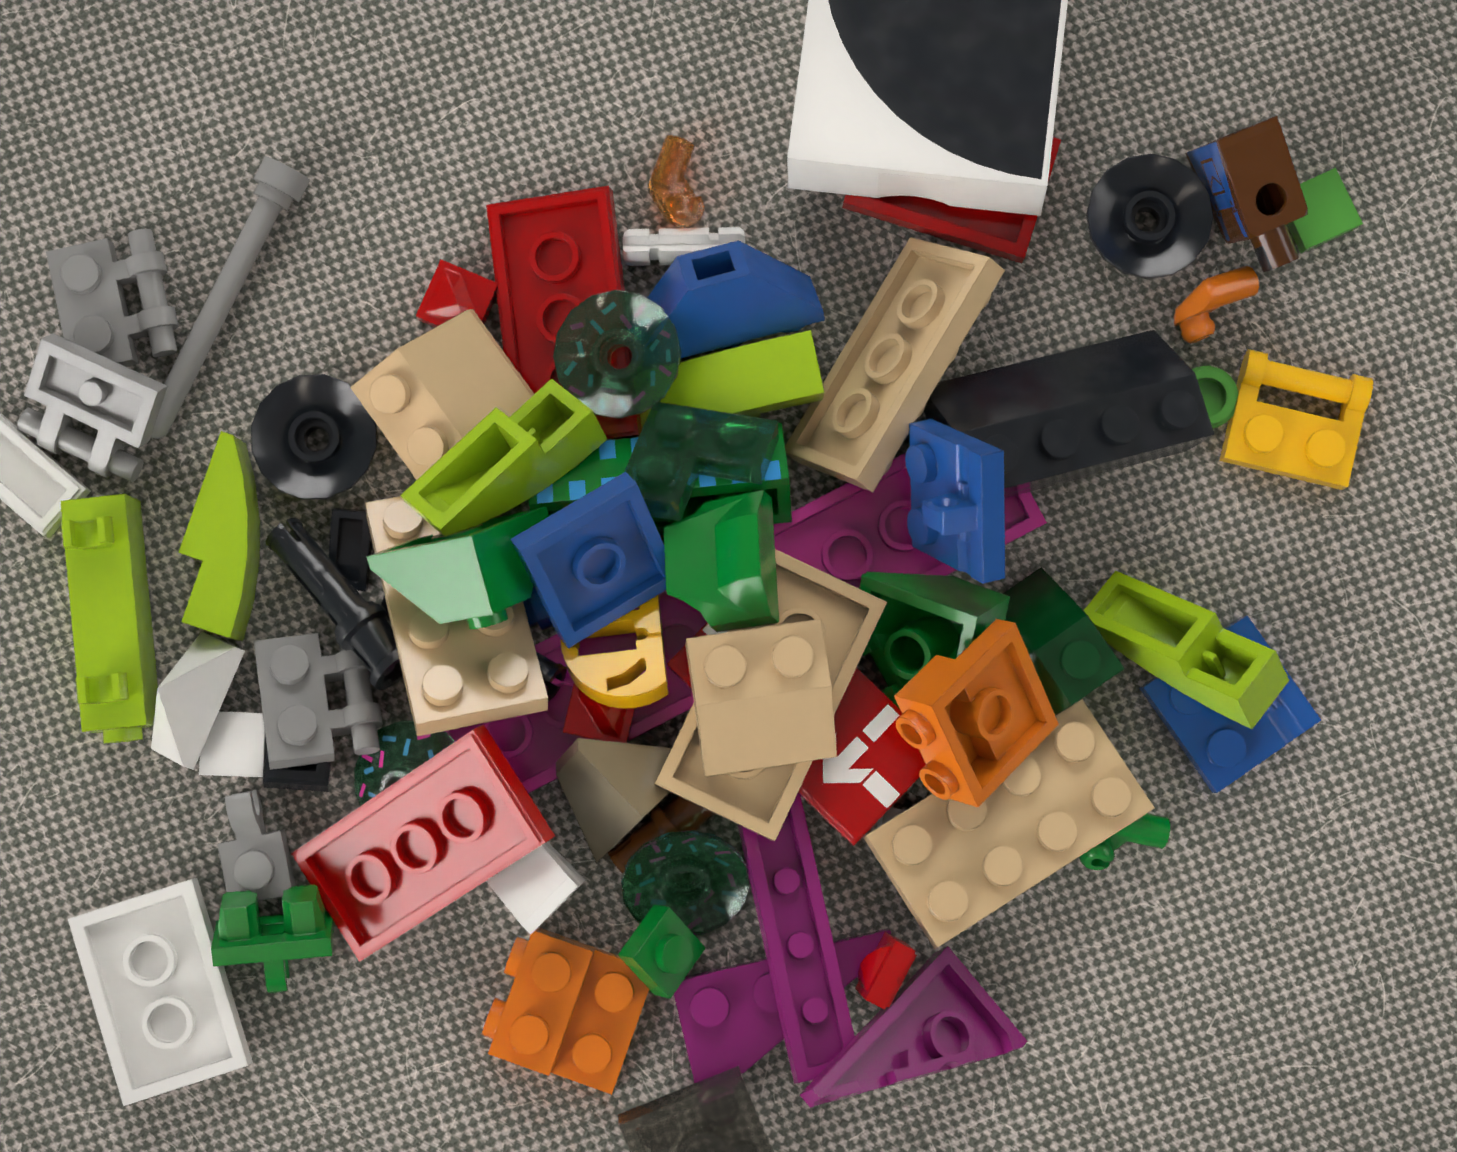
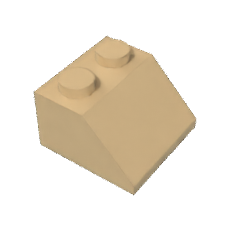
M473 309L464 311L397 348L350 387L416 480L494 408L497 407L510 417L534 395Z
M821 619L686 638L685 647L705 777L837 757L832 685Z

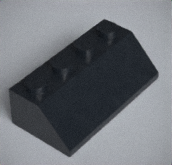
M1155 330L938 382L924 409L926 420L933 419L1004 450V498L1186 452L1214 435L1195 372Z

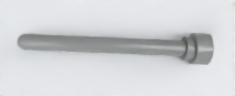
M265 156L253 178L258 182L254 191L258 199L164 383L168 387L151 438L160 439L168 434L281 209L288 211L292 201L299 203L310 182V179L275 159Z

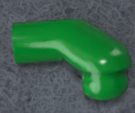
M1147 813L1079 857L1080 862L1088 869L1103 870L1109 867L1110 862L1114 860V851L1126 842L1163 849L1170 835V820L1167 817Z

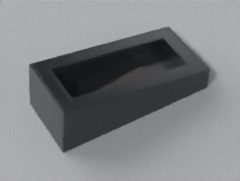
M332 509L329 558L357 591H367L370 567L366 556L371 555L372 539L366 510Z

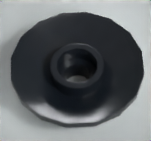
M1145 154L1127 157L1106 170L1091 191L1086 218L1090 239L1103 260L1123 274L1153 279L1172 276L1195 261L1209 240L1213 212L1210 195L1195 172L1176 159L1156 154ZM1137 213H1150L1156 220V228L1148 232L1139 229L1135 223Z
M326 374L299 375L277 385L259 404L251 425V451L261 474L280 491L304 500L329 499L351 489L369 470L377 450V424L351 390L349 383ZM317 429L326 430L329 435L327 446L320 451L310 450L308 446L309 435Z

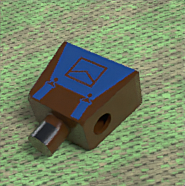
M1277 116L1243 128L1185 153L1193 172L1197 174L1210 195L1213 217L1227 244L1250 239L1263 272L1281 267L1299 258L1286 224L1308 215V207Z

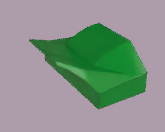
M764 490L704 502L696 513L663 528L666 592L668 595L682 600L698 610L709 626L716 632L779 623L772 498Z

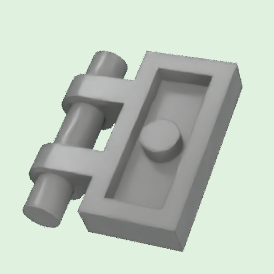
M138 229L127 234L131 256L125 260L117 261L114 243L108 238L46 251L63 338L123 366L139 364L134 339L149 336L153 357H164L178 352L173 330L179 327L175 307L168 306L162 276L167 273L163 252L156 251L151 229ZM137 282L143 310L129 316L123 285Z
M52 333L40 341L24 396L46 405L45 413L43 414L27 407L18 420L17 429L37 438V445L54 454H58L63 450L88 462V469L106 478L115 474L125 480L134 482L143 468L144 461L125 452L123 441L137 448L150 441L168 386ZM74 418L98 429L96 438L73 428V421L71 419Z
M318 633L254 641L270 770L335 761L332 739L334 736L351 734L353 749L356 755H369L380 750L377 729L383 725L380 705L373 702L369 679L371 672L352 650L346 651L339 646L340 652L336 655L321 657ZM344 680L347 706L343 709L329 711L325 683Z

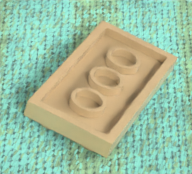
M910 237L823 382V400L812 402L785 445L786 454L800 464L874 492L882 476L891 467L894 456L909 433V423L915 422L923 413L929 397L947 367L957 356L960 345L981 310L988 304L991 293L1005 270L988 256Z
M401 496L365 502L366 517L375 553L406 541L431 534L433 536L441 534L406 504ZM381 578L417 736L548 710V695L523 601L506 608L508 615L506 621L471 630L469 629L467 619L439 624Z
M775 549L779 623L728 630L727 632L821 619L832 685L833 711L835 714L887 602ZM693 703L655 785L775 841L812 761L705 777Z
M1083 699L1056 715L1059 725L979 807L952 799H940L931 794L864 837L934 949L1155 809Z

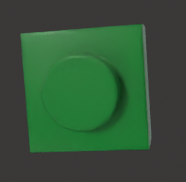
M654 904L621 949L618 956L654 995L671 999L706 947L670 907Z

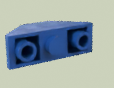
M737 240L677 256L645 300L647 305L640 316L634 315L630 321L633 325L630 332L639 365L642 369L657 364H673L684 357L718 348H734L745 341L779 332H795L806 325L825 321V317L810 276ZM648 318L652 319V323L640 326V321ZM665 330L673 334L671 339L662 335V331ZM657 339H659L661 343L653 352L651 348L655 344ZM667 350H672V362L668 363Z

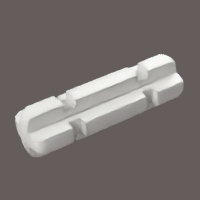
M718 227V233H709V228H660L659 234H650L649 229H628L624 231L623 258L629 266L650 265V260H659L660 265H671L675 258L680 255L737 240L745 243V233L740 227Z

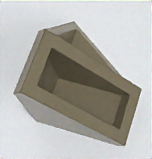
M577 738L557 760L556 776L596 863L670 793V791L655 785V782L672 748Z

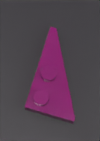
M889 928L833 941L844 988L858 977L861 961L867 954L876 949L884 932L886 931L891 934ZM767 957L686 976L674 993L700 1105L709 1103L784 1039Z
M947 946L935 952L897 992L890 1007H886L885 1010L881 1009L803 1090L800 1096L812 1108L1009 1054L1022 1048L1028 1041Z

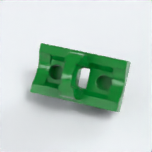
M293 886L284 890L282 896L283 915L261 917L259 916L257 893L247 890L223 894L219 920L216 921L211 946L213 967L263 962L267 992L281 993L288 991L287 978H290L289 960L332 956L333 953L332 938L335 925L332 917L325 911L318 886Z

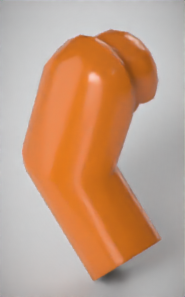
M1243 266L1204 279L1175 309L1174 326H1180L1183 340L1191 344L1208 338L1209 335L1214 334L1216 327L1209 313L1221 306L1255 296L1259 290V280L1256 272L1249 266Z

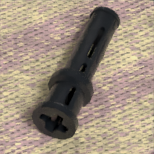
M298 518L286 520V525L290 528V532L285 529L282 523L277 525L267 536L266 546L274 551L335 624L336 642L346 651L352 650L371 672L369 679L375 689L384 690L401 681L403 673L392 626L387 622V610L382 605L376 604L373 601H365L305 530Z

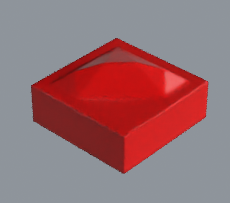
M440 259L417 311L416 318L421 322L437 327L464 311L473 309L483 324H485L497 297L496 289L498 283Z
M574 683L563 733L594 740L628 743L635 708H615L600 704L586 696Z
M885 931L876 949L867 954L861 961L858 970V983L855 989L865 1000L884 1010L886 1007L889 1008L917 956L915 954L916 951L905 941Z

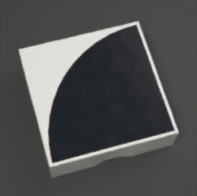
M809 0L787 155L788 188L872 198L899 195L917 196L954 207L1041 216L1048 186L1068 0Z

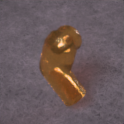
M667 135L650 177L648 192L665 221L674 227L688 228L698 223L705 212V204L702 197L695 195L684 177L695 146L683 138Z

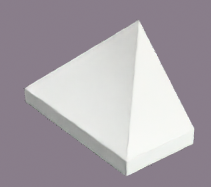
M201 632L157 688L151 743L152 750L183 767L194 770L243 657L244 650L207 633Z

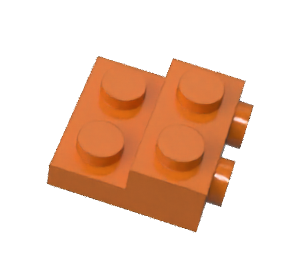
M996 619L956 659L939 655L933 657L894 695L902 712V715L896 720V728L908 744L919 749L926 763L919 772L924 786L940 799H952L974 807H979L1059 725L1016 623Z
M540 927L530 935L529 940L517 936L504 970L505 974L515 977L507 1002L498 998L494 999L482 1031L483 1036L493 1039L488 1054L547 1076L553 1073L612 1095L649 988L618 955Z

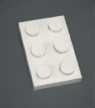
M197 878L68 919L123 1106L225 1074L253 1063L224 966L213 967L211 946L214 932Z

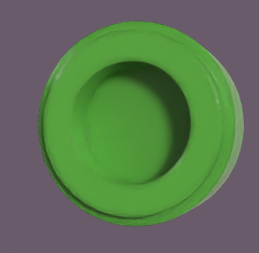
M1214 366L1196 367L1192 370L1196 374L1214 430L1233 416L1238 398V389L1232 377L1222 369Z

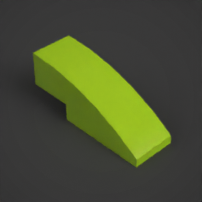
M811 330L759 341L667 366L665 368L673 373L671 378L660 369L635 376L638 397L644 392L647 394L639 403L643 437L685 433L758 418L761 413L822 401L824 396V388ZM657 371L656 387H652V372Z
M550 379L510 417L497 407L494 408L400 496L406 504L446 537L505 513L543 491L579 465L608 439L593 410L553 379Z
M221 431L178 552L202 561L181 622L243 642L254 604L260 564V514L256 482L246 443L234 435Z
M1116 570L1083 610L1105 641L1114 649L1183 694L1250 729L1254 728L1289 682L1275 650L1224 629L1215 612Z

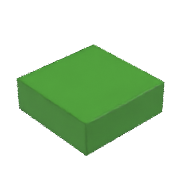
M1333 168L1300 183L1308 207V215L1288 223L1287 226L1300 253L1303 254L1357 229L1363 222L1337 169Z

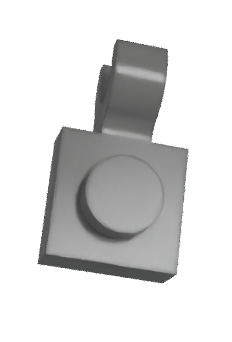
M258 789L225 796L228 819L236 837L234 840L217 844L226 891L250 890L257 893L258 901L282 897L284 890L296 886L285 829L266 833Z

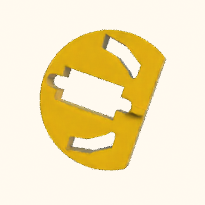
M659 595L637 607L639 608L638 610L634 609L587 637L594 638L636 633L637 649L580 656L578 648H580L579 642L568 648L560 639L561 650L568 673L575 685L586 696L606 706L626 709L652 704L669 694Z

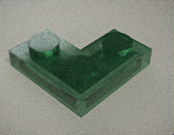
M654 401L624 472H627L637 483L652 517L681 521L699 474L762 485L779 440L778 421Z

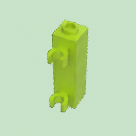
M127 494L61 501V529L66 556L77 675L75 681L77 702L80 708L82 732L92 733L103 732L104 744L143 740L142 728L153 727L158 680L141 501Z

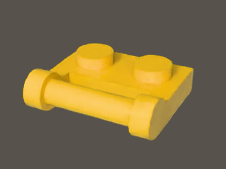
M1248 349L1239 371L1236 385L1238 398L1234 414L1228 420L1219 461L1339 490L1347 488L1349 486L1364 414L1368 408L1373 391V378L1352 374L1349 379L1270 361L1268 360V353ZM1263 384L1342 403L1339 418L1335 420L1259 402L1257 398L1260 386Z

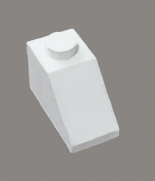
M547 841L486 882L517 921L532 934L586 879Z

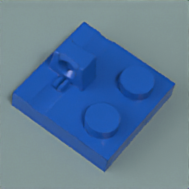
M933 419L909 423L910 447L907 449L905 462L911 485V510L907 516V527L912 539V547L958 571L969 574L971 578L982 584L1004 579V450Z
M627 472L622 473L511 538L514 548L558 636L568 648L666 590L664 544L637 483Z
M1248 615L1242 616L1225 628L1270 648ZM1285 668L1284 670L1289 682L1253 729L1217 713L1178 691L1158 677H1154L1139 688L1212 793L1220 792L1321 721Z

